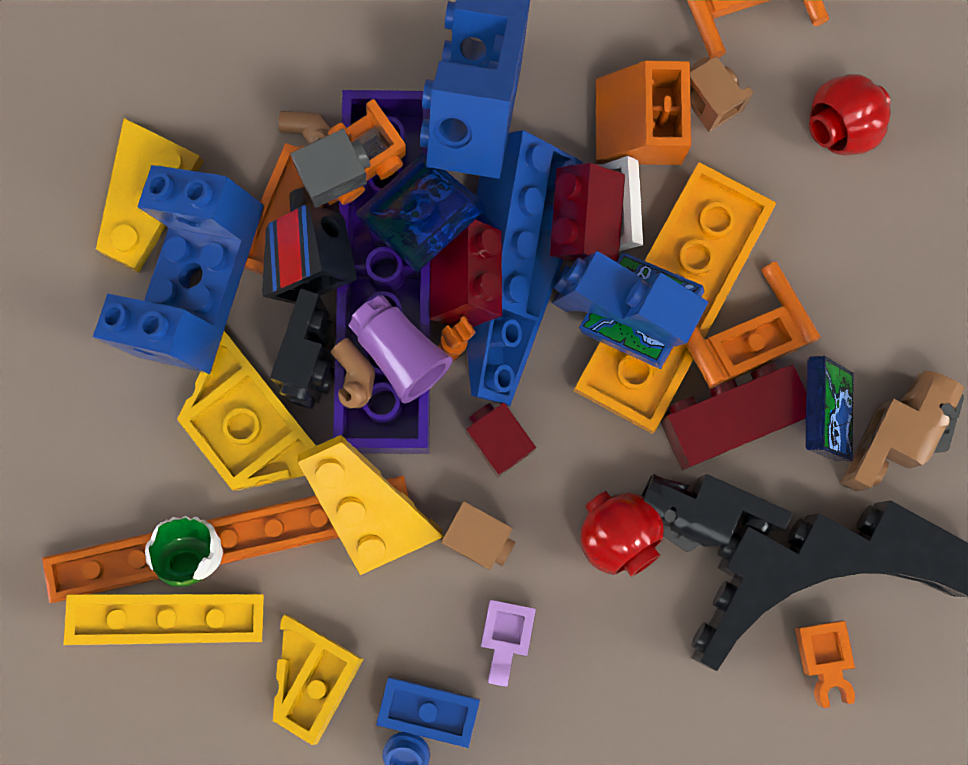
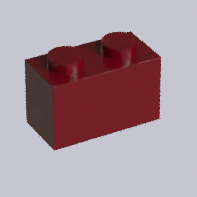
M593 163L556 168L550 257L575 262L577 258L583 260L592 253L599 251L613 261H618L625 184L624 174Z
M472 219L450 240L447 239L448 241L430 257V319L451 327L459 323L460 318L463 316L467 318L472 327L502 316V231ZM460 221L453 224V230L450 236L453 235L455 226L459 225Z

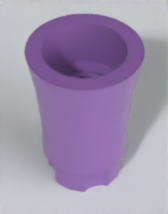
M379 295L373 300L364 303L352 315V320L348 324L358 336V342L387 377L402 403L411 402L429 390L443 377L453 362L452 357L432 343L408 320L398 307H392L383 295Z

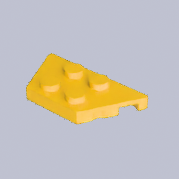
M224 331L210 374L200 372L195 382V391L186 400L177 418L178 422L233 491H241L304 477L305 475L298 464V454L315 447L316 444Z

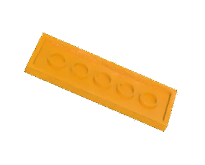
M698 162L645 261L703 285L705 292L702 298L709 303L696 326L703 339H705L770 217L776 202ZM600 342L573 391L653 434L688 371L693 357L686 344L673 347L662 368L658 369Z

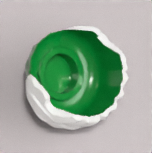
M187 516L182 518L172 517L170 520L166 519L160 522L154 529L151 539L145 547L146 563L150 569L156 573L162 582L175 587H187L208 577L217 569L223 556L221 539L217 536L212 524L207 523L206 520H200L198 517H193L192 519Z

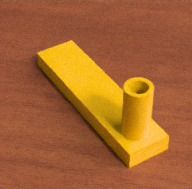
M66 594L63 645L262 642L264 594Z

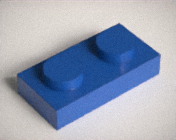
M389 676L376 725L469 748L480 698Z

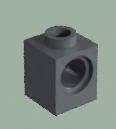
M344 129L290 153L294 166L315 208L367 184L364 169L371 166L368 156L359 139L350 142Z

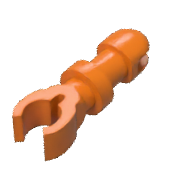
M465 316L461 317L460 322L453 328H450L448 325L442 330L438 347L452 357L453 362L460 357L467 347L468 340L475 334V330Z

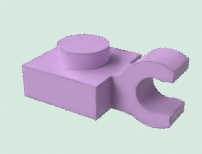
M489 600L481 647L494 649L488 683L507 687L513 653L524 656L528 655L536 609Z

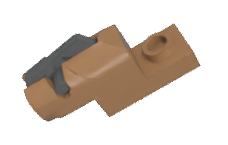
M924 370L923 374H918L915 382L901 401L893 398L877 405L840 483L854 491L869 489L873 485L877 486L884 478L889 467V462L885 461L886 458L910 469L924 465L931 459L933 453L948 451L957 418H959L964 400L962 393L965 387L945 375Z

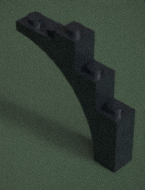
M891 500L874 503L873 506L869 505L863 511L856 526L860 530L859 535L820 513L807 515L805 519L799 518L787 538V542L792 544L789 549L749 526L738 528L736 533L733 532L729 543L720 546L717 554L722 557L717 568L732 576L733 579L730 583L725 581L717 591L713 600V606L717 607L710 623L703 622L698 628L691 643V647L696 649L691 659L707 668L718 671L736 641L763 613L793 593L828 579L856 574H886L920 582L953 597H968V542Z

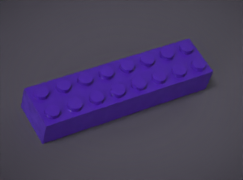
M342 90V123L346 128L367 115L366 103L374 99L405 142L406 155L401 158L403 166L394 174L382 180L378 175H375L367 181L366 185H363L365 191L358 198L346 205H342L339 201V213L345 219L357 280L337 288L336 345L343 339L349 338L373 365L375 380L372 397L366 405L361 408L345 407L339 401L338 392L339 389H343L346 370L335 359L333 438L342 435L361 454H430V389L413 401L402 403L387 377L358 342V336L348 325L352 320V315L364 303L373 300L379 295H383L392 307H398L408 320L431 341L430 258L419 268H416L392 246L394 242H387L372 228L371 224L365 222L395 193H401L399 190L426 166L428 148L420 147V134L423 119H430V109L422 108L423 91ZM377 136L362 145L369 160L386 150ZM431 173L430 175H428V176H426V177H424V178L426 179V178L432 176L433 173ZM423 178L416 184V190L411 195L414 209L404 212V214L416 211L417 204L414 201V194L418 192L419 184L424 180ZM391 209L387 212L377 211L376 213L386 215L392 211L396 212V210ZM375 216L370 217L380 220H387L389 218H392L393 220L395 219L394 216H389L388 218H381ZM403 219L402 222L407 221L408 227L404 234L412 236L413 233H408L410 227L412 226V223H410V219ZM428 247L423 248L424 250L427 249V252L430 253V249Z

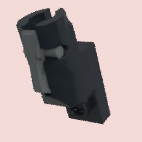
M653 474L650 476L641 494L644 497V501L659 513L663 521V537L686 552L692 551L699 545L704 547L727 545L740 517L744 518L743 526H749L763 535H768L770 530L773 532L786 530L793 512L708 474L697 478L692 491L689 490V484L665 479Z

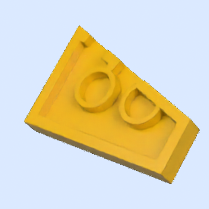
M124 118L96 250L140 273L166 228V225L137 207L151 165L198 172L203 164L202 158Z
M342 435L298 454L300 468L360 575L444 537L442 528L435 521L423 515L408 496L403 492L397 491L383 478L381 471Z

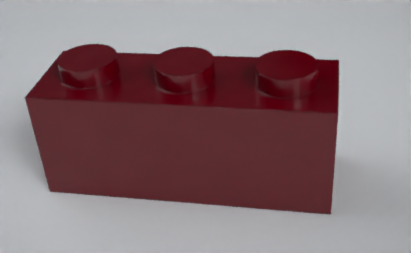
M774 362L751 372L753 380L737 386L735 379L710 389L712 397L696 403L694 396L669 406L671 414L660 422L682 471L815 415L814 407L794 365L790 364L778 369Z

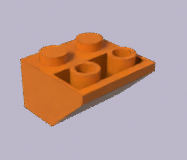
M643 61L597 78L595 81V164H606L629 156L637 159L639 164L682 165L691 148L690 61Z

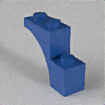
M599 251L592 253L583 260L577 258L571 267L566 265L553 285V288L558 292L552 304L565 312L582 311L614 320L659 341L669 348L687 344L709 303L661 272L643 279Z

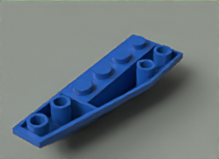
M524 130L508 134L500 179L479 176L474 206L482 210L473 218L502 231V316L473 327L475 334L468 340L467 344L471 396L497 404L504 402L506 406H511L553 291V285L564 261L550 257L556 168L583 164V161Z

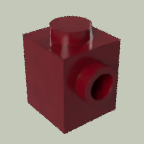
M504 402L496 408L491 403H488L468 418L472 425L466 429V434L497 478L529 456L537 448Z

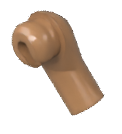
M280 111L279 113L280 133L302 134L309 144L328 136V131L332 128L320 113Z
M345 338L331 350V354L346 370L343 389H339L338 397L341 404L347 408H361L372 397L375 369L349 338Z

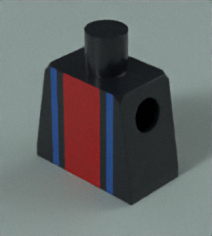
M306 188L291 191L289 193L290 213L270 222L266 228L262 294L266 298L296 304L301 289L317 293L321 296L356 281L357 276L344 217L338 212L323 207L315 208Z

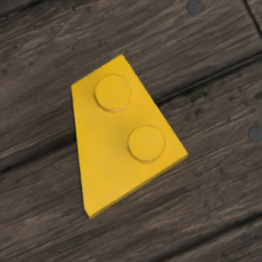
M284 614L280 623V630L284 631L281 659L277 660L276 679L279 689L274 697L273 722L307 743L316 745L364 659L294 617Z

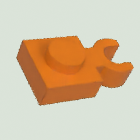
M837 620L796 627L795 632L804 675H818L819 681L814 688L816 703L820 707L829 708L828 692L835 686L841 692L842 702L847 704L854 703V689L843 678L842 670L855 668L846 621Z

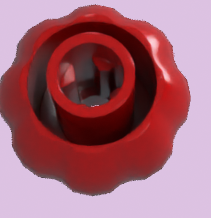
M847 74L829 80L820 86L812 101L809 129L813 139L820 146L828 148L829 151L839 155L864 154L874 149L881 143L887 133L891 117L890 96L882 86L874 84L871 79L860 74Z
M604 491L586 504L585 508L589 514L581 527L580 542L582 551L592 566L612 575H617L626 570L630 577H633L661 556L655 547L663 541V521L659 513L644 501L643 496L634 493H624L611 497L607 491Z

